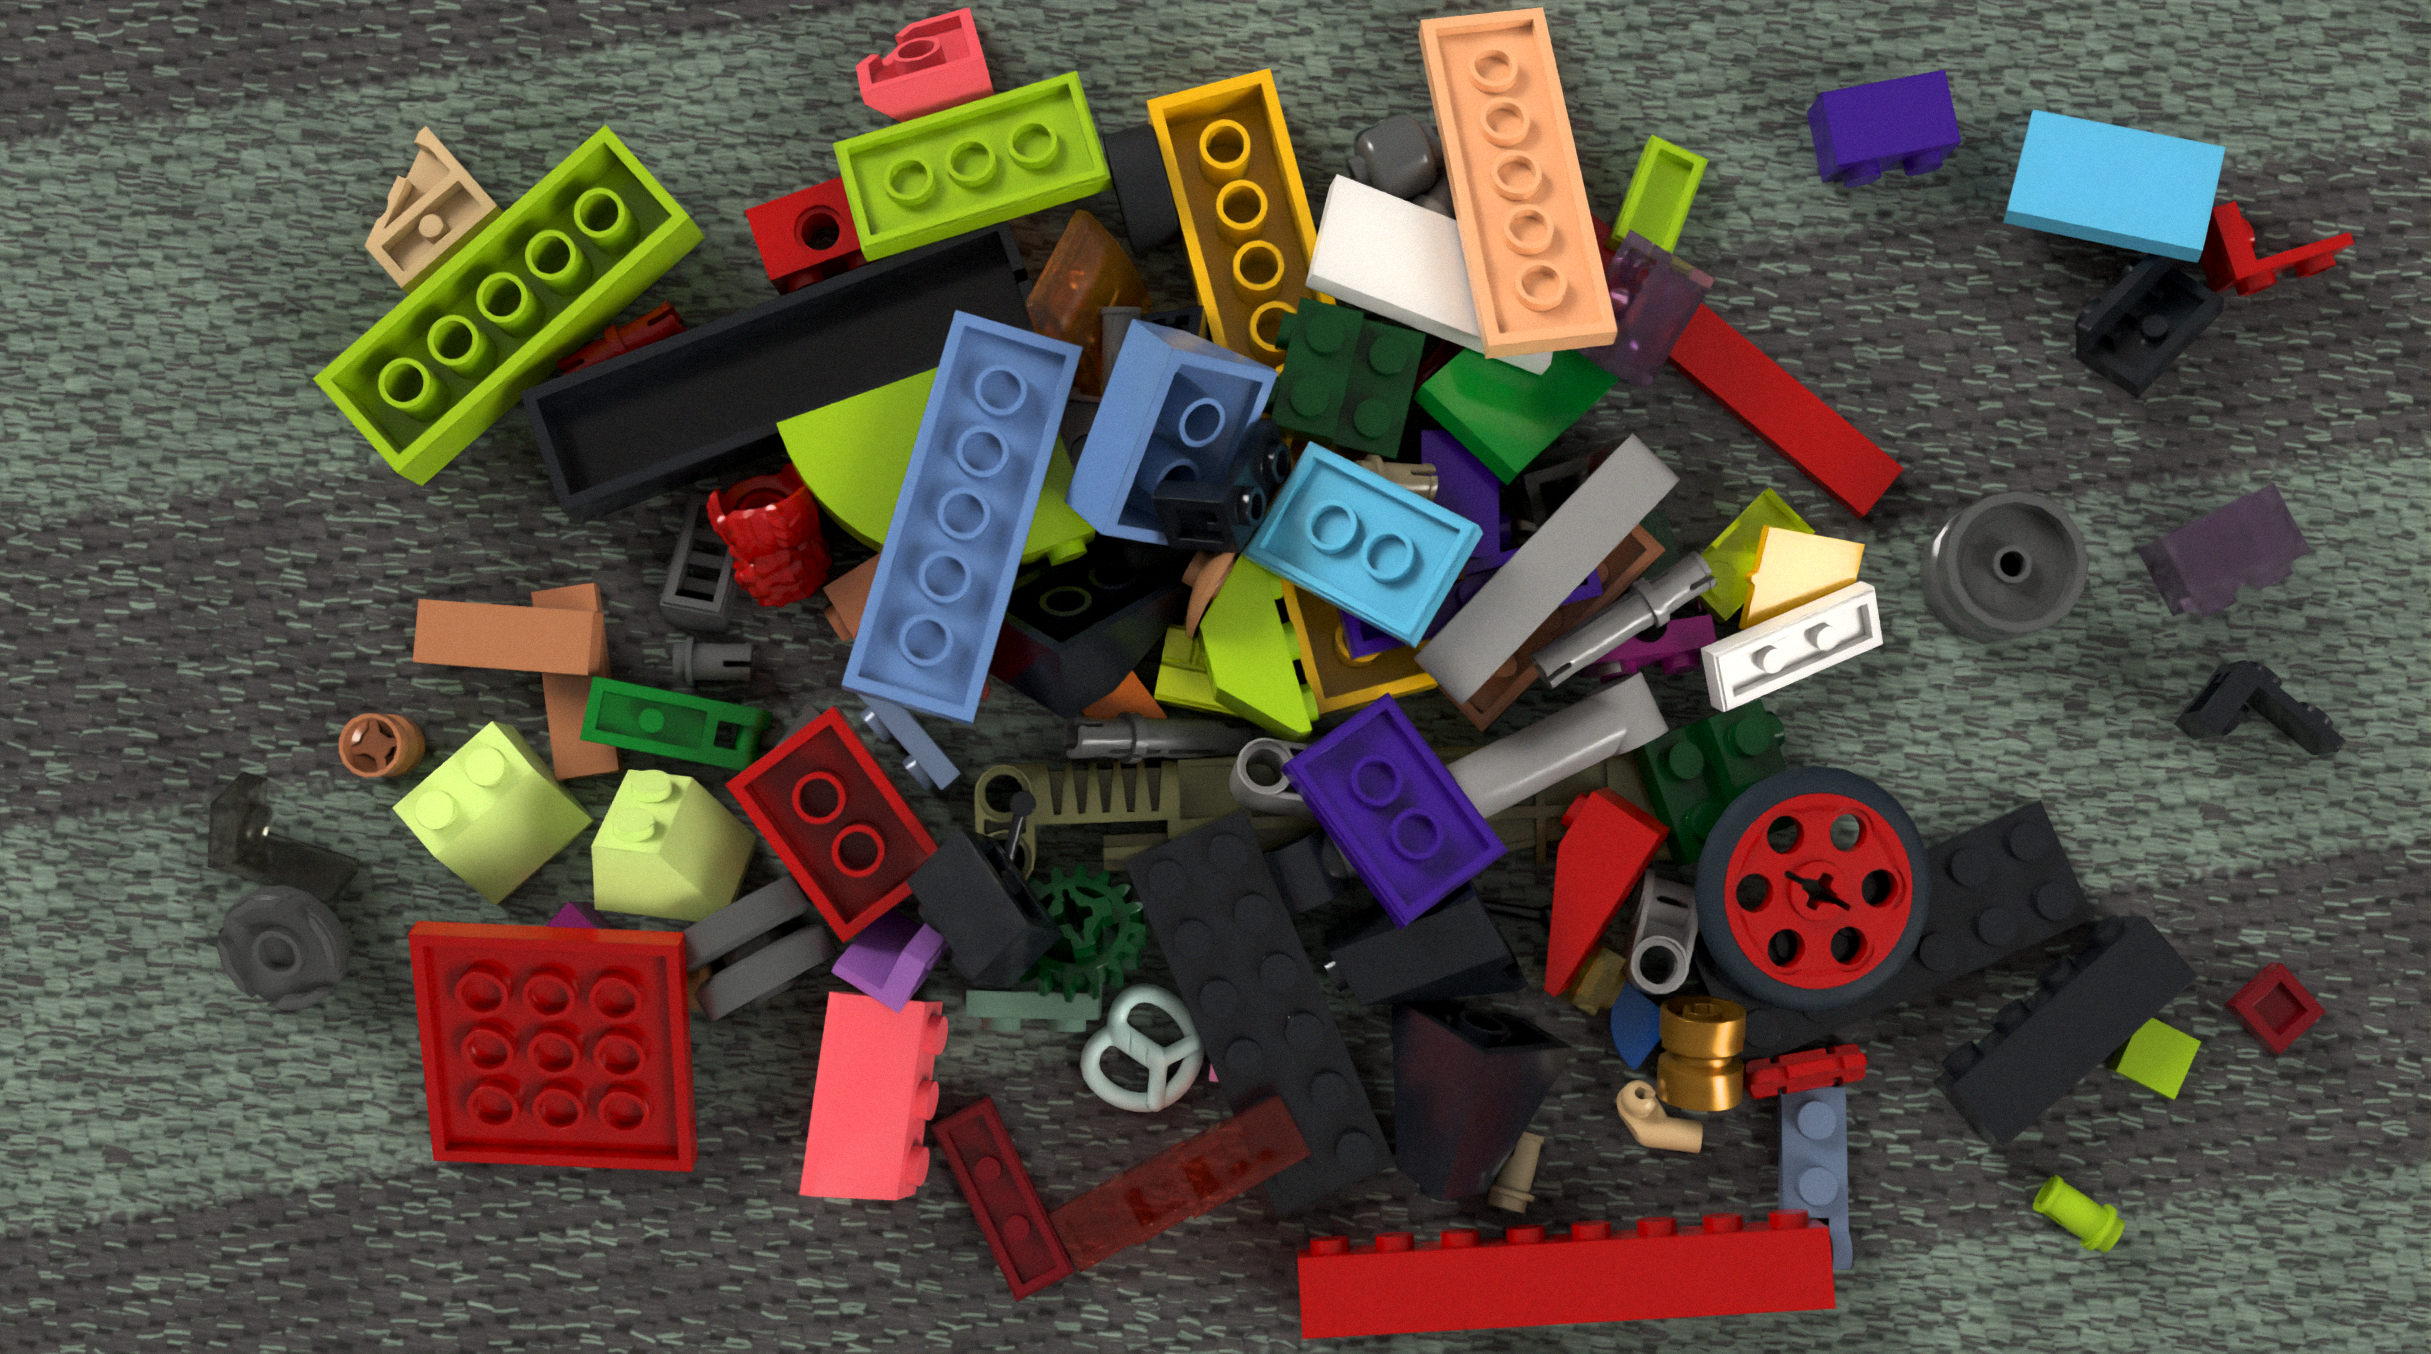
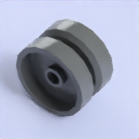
M2016 491L1989 496L1941 523L1924 547L1919 574L1924 599L1939 622L1963 638L1992 643L2015 639L2028 633L2043 630L2066 616L2084 591L2089 562L2084 538L2068 513L2045 497ZM2000 562H2001V564L2003 565V567L2005 568L2004 571H2002V569H2001V567H2000Z
M792 874L737 900L682 931L685 935L687 972L699 971L721 959L725 961L728 967L702 982L694 994L709 1023L749 1004L751 1009L805 980L803 976L805 972L839 954L823 924H809L783 937L779 928L806 913L812 902Z

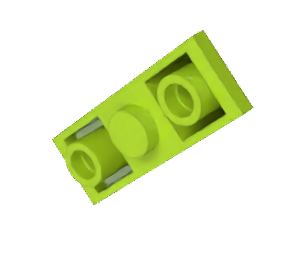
M1241 553L1199 624L1198 644L1214 700L1285 741L1307 743L1312 731L1310 723L1319 721V714L1310 684L1299 685L1292 662L1301 659L1299 642L1291 621L1281 623L1275 600L1283 598L1280 577L1249 561Z

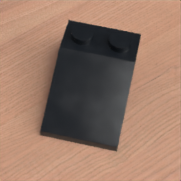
M1100 535L1094 538V542L1085 544L1087 549L1085 555L1056 566H1051L1049 562L1015 580L988 672L1064 719L1082 711L1089 705L1115 691L1189 604L1193 588L1182 582L1189 563L1150 542Z

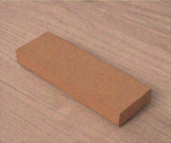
M596 583L531 592L533 607L603 613L600 586ZM603 617L598 677L612 680ZM542 673L555 780L557 781L624 772L621 748L580 740L593 676Z
M418 599L413 662L598 677L604 613Z

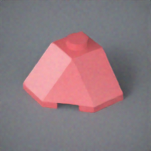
M970 7L909 24L895 35L898 47L881 60L880 55L871 54L856 65L864 104L901 123L995 95Z

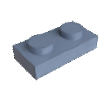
M858 694L868 706L860 713V716L883 742L886 743L893 736L910 754L902 761V764L926 791L936 784L942 791L949 793L967 777L908 708Z

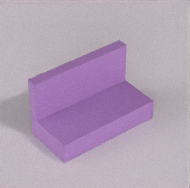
M891 908L862 931L837 960L831 972L895 1012L900 1013L946 954L950 946L943 935L933 930L927 923L920 926Z

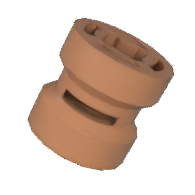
M373 713L359 715L347 723L339 737V754L343 764L352 773L362 777H401L412 772L421 763L425 753V737L421 728L412 719L400 714ZM395 747L393 753L388 757L392 748Z

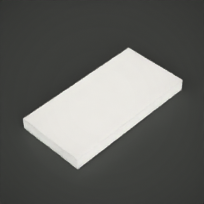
M1337 174L1328 190L1305 287L1484 354L1457 220ZM1553 351L1495 359L1542 376L1551 365Z

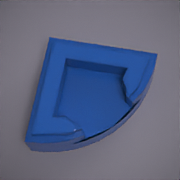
M1620 979L1609 1001V1029L1617 1054L1631 1070L1636 1071L1661 1039L1659 1036L1660 1008L1626 980Z

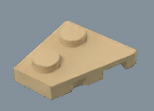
M427 126L418 132L414 141L420 148V151L407 178L397 176L387 197V209L376 220L364 245L408 295L504 213Z

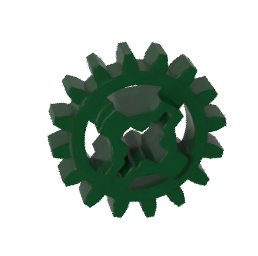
M1079 864L1074 872V877L1065 878L1061 870L1055 867L1051 868V882L1046 885L1033 877L1028 880L1029 886L1064 935L1019 980L1025 983L1037 977L1039 995L1043 997L1051 993L1055 986L1063 988L1065 1002L1071 1003L1076 996L1077 989L1086 988L1090 997L1095 1000L1100 998V983L1104 981L1118 989L1124 985L1122 967L1137 970L1140 966L1139 949L1146 948V926L1143 925V905L1141 902H1132L1131 886L1128 883H1124L1112 889L1110 871L1103 870L1094 880L1087 878L1085 865ZM1067 923H1070L1072 925L1074 932H1072L1071 927ZM1076 933H1078L1079 938H1080L1083 942H1080V941H1079L1078 936H1077Z

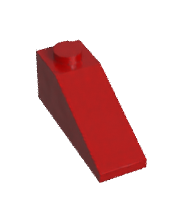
M1607 786L1593 791L1590 796L1583 792L1580 793L1568 808L1561 821V825L1566 827L1568 831L1558 845L1544 990L1553 997L1558 996L1571 986L1672 830Z

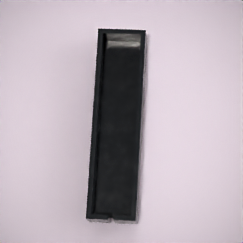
M1007 220L895 254L521 391L520 394L561 510L583 524L786 449L776 424L778 422L937 368L955 310L1051 338Z

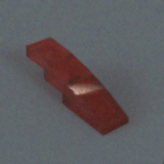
M1278 1094L1109 1178L1050 1210L1049 1217L1079 1273L1127 1246L1133 1243L1138 1246L1192 1215L1196 1219L1311 1155Z

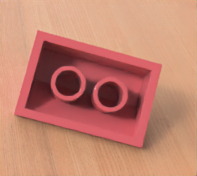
M863 991L829 992L799 1195L897 1201L915 1195L916 1187L923 1185L928 1172L930 1156L928 1147L922 1146L926 1120H932L939 1097L938 1083L932 1081L935 1055L942 1054L948 1035L947 1017L941 1016L943 1001L912 996L901 1012L897 1013Z

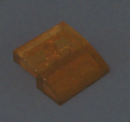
M1078 209L1073 214L1025 303L1036 334L1083 347L1075 379L1081 394L1101 398L1102 315H1100V308L1140 307L1142 308L1143 315L1148 313L1152 305L1140 275L1118 242L1091 213Z

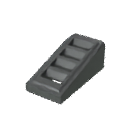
M691 492L659 606L664 621L670 625L716 634H726L738 586L734 578L736 570L732 567L735 558L729 554V547L714 530L699 528L700 518L709 519L706 504L710 495ZM695 543L727 549L726 555L722 557L694 551ZM693 569L720 574L719 581L714 582L688 577L689 571ZM684 594L713 599V602L684 597Z

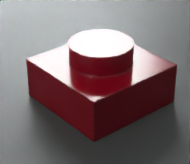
M2270 962L2224 1004L2267 1053L2276 1055L2281 1054L2326 1012L2282 963Z

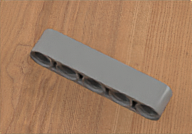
M1632 433L1413 659L1460 705L1465 703L1677 484L1680 478Z

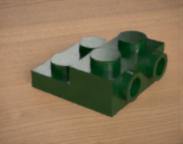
M1301 297L1297 314L1284 311L1275 349L1287 352L1282 375H1277L1263 413L1271 414V418L1276 420L1282 437L1306 443L1311 441L1319 446L1365 457L1368 455H1379L1382 461L1395 463L1426 334L1363 319L1365 312Z
M1761 699L1665 733L1632 750L1657 819L1672 829L1665 840L1676 867L1699 860L1710 830L1730 803L1753 784L1776 773L1788 770L1779 748L1785 739L1783 725L1775 713L1765 711ZM1788 816L1776 818L1770 824L1767 835L1793 826L1795 823Z

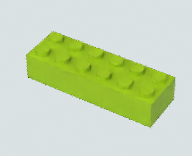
M605 124L316 375L313 380L396 473L423 486L522 399L521 391L535 387L558 368L557 361L562 357L566 358L575 353L706 237L690 216Z

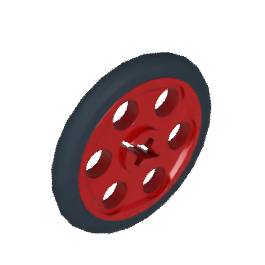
M1808 766L1784 770L1753 784L1728 805L1710 830L1698 861L1694 895L1698 925L1710 955L1730 981L1754 999L1783 1010L1815 1013L1846 1007L1876 992L1900 971L1917 947L1926 924L1932 885L1928 854L1916 824L1896 798L1874 781L1848 770ZM1843 814H1851L1859 825L1858 838L1851 847L1846 850H1838L1830 839L1832 823ZM1788 816L1796 825L1797 838L1788 850L1775 852L1769 846L1767 831L1770 824L1776 818ZM1882 869L1889 877V893L1879 904L1869 905L1862 896V882L1871 871ZM1785 871L1805 880L1807 878L1812 880L1819 879L1818 885L1825 889V894L1842 902V907L1823 899L1820 901L1812 898L1809 899V894L1802 889V885L1787 878L1784 875ZM1755 873L1760 875L1765 882V898L1756 908L1745 910L1737 902L1736 889L1741 879ZM1853 927L1859 937L1858 951L1850 960L1837 962L1830 950L1831 940L1839 929ZM1790 929L1797 938L1798 948L1796 954L1789 962L1776 965L1768 955L1769 941L1778 931Z

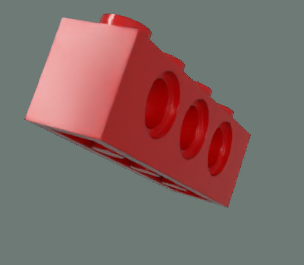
M842 176L745 210L769 280L780 296L884 259L866 261L860 246ZM833 227L839 230L838 240L832 247L825 250L810 248L811 237L819 229Z

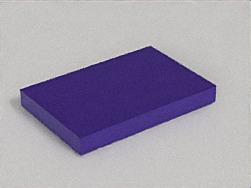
M1389 693L1377 699L1286 762L1281 768V771L1399 930L1409 925L1508 852Z

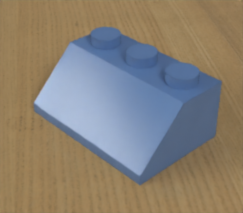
M1132 319L1064 502L1102 535L1169 546L1151 498L1162 480L1222 484L1257 426L1278 372L1269 366L1189 332Z

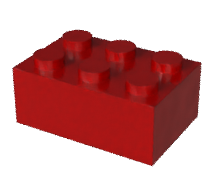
M838 704L829 708L725 784L843 943L912 894L913 891L906 881L941 846L938 839Z

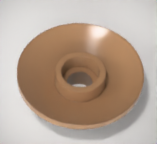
M1255 527L1245 546L1248 545L1258 527ZM1198 550L1192 558L1182 578L1183 583L1193 588L1186 615V637L1190 640L1195 641L1198 638L1200 622L1241 553L1214 551L1211 554L1208 551Z

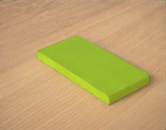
M1077 71L832 143L862 253L867 262L1113 189L1109 170Z

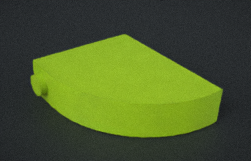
M938 367L776 423L797 474L803 484L812 492L819 506L844 531L879 553H882ZM1058 433L1019 567L1046 558L1049 559L1051 566L1066 563L1087 553L1085 544L1094 542L1096 529L1064 502L1074 470L1060 433Z

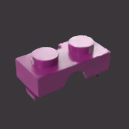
M1697 599L1693 605L1695 616L1699 615L1702 611V607ZM1712 615L1670 620L1666 623L1664 635L1652 642L1651 634L1633 636L1590 665L1580 669L1581 678L1599 675L1600 683L1606 684L1637 671V667L1654 665V668L1662 667L1663 674L1665 675L1695 671L1702 667L1701 661L1703 660L1700 648L1717 642Z

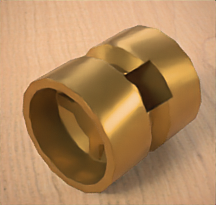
M1703 995L1673 997L1662 1002L1659 1016V1036L1662 1039V1047L1668 1051L1660 1054L1658 1058L1656 1094L1660 1100L1675 1107L1695 1111H1721L1733 1108L1741 1103L1744 1063L1735 1055L1743 1051L1745 1040L1746 1010L1742 1005L1731 1000Z

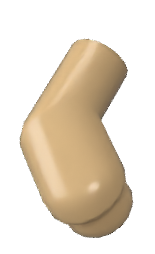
M1633 1080L1627 1083L1618 1093L1616 1100L1618 1115L1640 1145L1691 1153L1700 1152L1703 1137L1702 1121L1668 1117L1655 1096L1656 1090L1648 1082Z

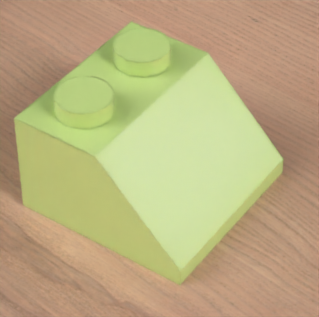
M491 721L392 807L435 858L495 906H499L595 822L594 818L561 781L555 780L554 772L514 726Z
M628 769L591 846L595 910L699 922L736 901L756 849L757 836L693 777L671 775L659 770L639 771Z

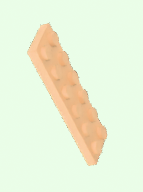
M1543 7L1421 20L1418 36L1485 359L1612 345L1618 330Z

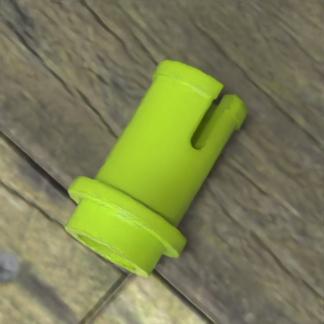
M2057 1174L2054 1177H2050L2044 1183L2033 1202V1209L2046 1215L2079 1237L2081 1247L2087 1251H2092L2096 1248L2100 1252L2106 1253L2116 1244L2125 1226L2124 1220L2117 1216V1209L2110 1203L2103 1206L2099 1205L2064 1182Z

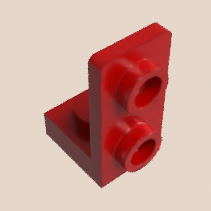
M2236 201L2212 208L2200 261L2212 291L2219 293L2236 288L2238 297H2244L2276 285L2275 275L2295 270L2297 279H2302L2333 268L2337 265L2334 256L2355 243L2351 232H2347L2257 260L2254 253L2255 236L2250 223L2241 217Z

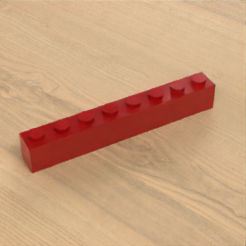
M1780 1209L1768 1212L1769 1222L1743 1223L1742 1214L1713 1213L1703 1215V1225L1677 1227V1221L1674 1217H1646L1637 1219V1229L1611 1231V1222L1591 1220L1571 1223L1572 1233L1545 1235L1544 1225L1522 1224L1506 1227V1237L1480 1238L1479 1229L1476 1228L1440 1231L1441 1241L1415 1242L1414 1233L1412 1232L1380 1233L1375 1235L1374 1245L1349 1246L1348 1236L1315 1237L1310 1239L1309 1249H1298L1297 1254L1302 1339L1836 1309L1829 1227L1817 1219H1809L1808 1210Z

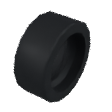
M1145 124L1104 135V148L1132 252L1139 253L1180 242L1181 236L1175 206L1152 125Z

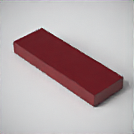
M991 1095L933 1123L931 1128L1016 1302L1074 1273L1076 1270Z

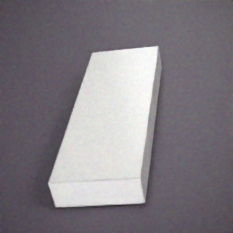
M1859 581L1700 648L1711 706L1726 712L1883 644L1875 588L1870 584Z

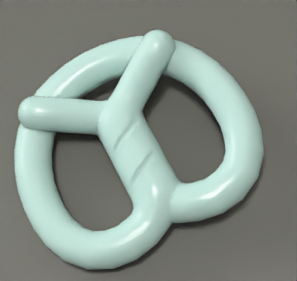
M1141 983L1124 989L1113 1000L1108 1012L1107 1025L1096 1031L1087 1040L1081 1052L1080 1067L1083 1079L1089 1088L1106 1102L1128 1111L1158 1112L1180 1099L1194 1083L1203 1063L1205 1048L1185 1002L1168 989L1154 984ZM1145 1002L1156 1005L1177 1022L1184 1038L1167 1047H1162L1127 1023L1128 1014L1139 1003ZM1109 1046L1117 1047L1149 1069L1147 1092L1139 1093L1123 1089L1111 1082L1103 1074L1099 1065L1100 1057ZM1183 1059L1177 1073L1166 1084L1168 1066Z

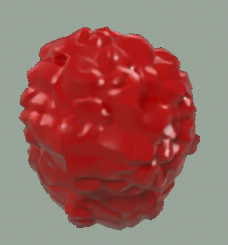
M792 462L786 463L782 467L781 473L776 475L758 474L747 480L733 483L725 494L721 493L720 488H717L710 494L706 504L710 525L713 526L714 532L729 547V554L735 558L732 567L736 570L734 574L736 582L740 585L741 589L749 592L752 598L758 599L759 606L782 608L790 602L796 603L810 598L827 581V570L832 564V555L829 553V543L823 539L821 534V523L818 514L820 507L812 492L803 484Z

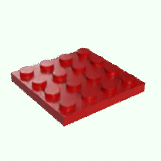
M417 921L408 937L433 1161L693 1171L698 1158L684 932Z

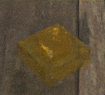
M1596 946L1562 1001L1591 1016H1595L1599 1007L1609 1010L1625 984L1626 977L1619 972L1626 959L1604 946Z

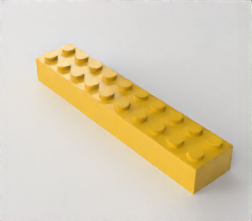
M1270 68L1147 100L1148 124H1151L1154 129L1178 219L1181 245L1198 306L1204 305L1212 343L1269 366L1278 372V376H1281L1287 352L1276 350L1275 346L1284 311L1297 314L1301 297L1336 305V302L1332 296L1305 287L1317 234ZM1262 412L1260 419L1271 418L1272 415ZM1281 436L1283 444L1288 446L1291 455L1290 475L1308 443ZM1323 447L1353 463L1356 460H1365L1366 458L1365 456ZM1284 483L1280 484L1278 490L1276 491L1267 509L1265 510V515L1271 507L1272 503L1274 502L1275 498L1277 497L1278 493L1280 492L1281 488L1283 487ZM1280 577L1283 598H1280L1279 601L1285 622L1291 621L1294 626L1301 652V659L1296 660L1302 684L1309 683L1312 688L1319 720L1367 707L1386 693H1389L1393 699L1431 690L1439 685L1413 659L1430 640L1418 643L1416 648L1405 646L1350 660L1336 606Z

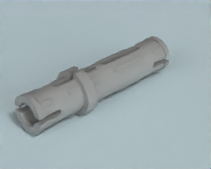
M1692 551L1685 558L1650 580L1638 579L1630 585L1631 592L1573 627L1551 643L1530 653L1529 658L1534 665L1538 664L1534 667L1538 675L1552 690L1580 669L1590 665L1654 624L1656 628H1659L1669 622L1670 613L1717 585L1715 577L1712 575L1707 577L1712 573L1710 567L1700 554Z

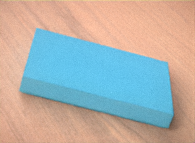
M2033 109L2003 223L2198 263L2205 244L2226 147Z
M1310 441L1242 554L1254 564L1416 648L1480 540L1483 531L1479 525Z

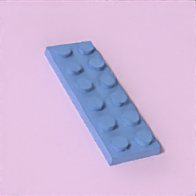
M955 310L841 684L842 690L973 726L1083 347Z

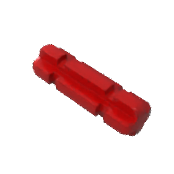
M1849 1043L1831 1046L1829 1054L1826 1053L1825 1048L1775 1056L1773 1058L1774 1063L1770 1062V1058L1749 1060L1744 1063L1743 1089H1746L1750 1098L1762 1099L1777 1096L1779 1094L1778 1089H1781L1782 1094H1790L1830 1087L1835 1084L1834 1079H1837L1839 1085L1859 1082L1866 1076L1865 1066L1867 1065L1865 1053H1861L1856 1044Z

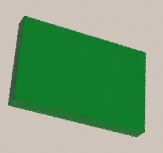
M1465 348L1422 384L1413 399L1508 486L1608 394L1619 378L1586 348L1553 351L1551 365L1542 376L1495 358L1485 359L1484 354Z

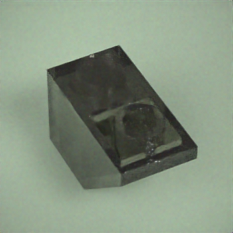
M1619 438L1532 463L1508 485L1519 531L1533 535L1627 438Z

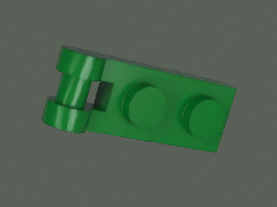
M593 676L580 740L743 772L763 757L758 755L763 731H770L773 712ZM719 722L738 725L733 749L714 746Z

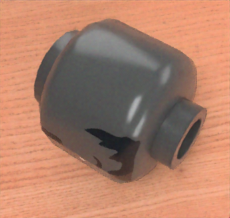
M1405 113L1396 115L1358 132L1354 139L1355 157L1346 160L1351 180L1405 201L1432 189L1437 182V170L1444 167L1443 154L1430 124L1427 121L1418 123L1412 116Z

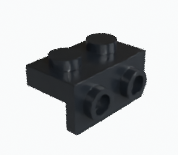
M2148 253L2145 257L2137 255L2123 269L2117 285L2103 300L2099 298L2093 299L2079 314L2074 326L2076 330V358L2135 398H2138L2223 312L2224 298L2173 267L2172 258L2151 253Z

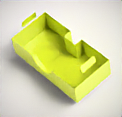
M1770 487L1763 491L1700 554L1712 571L1707 577L1710 575L1715 577L1717 585L1693 599L1695 601L1698 599L1701 607L1712 615L1719 624L1727 621L1745 602L1749 585L1745 580V574L1753 569L1763 525L1810 534L1815 533Z

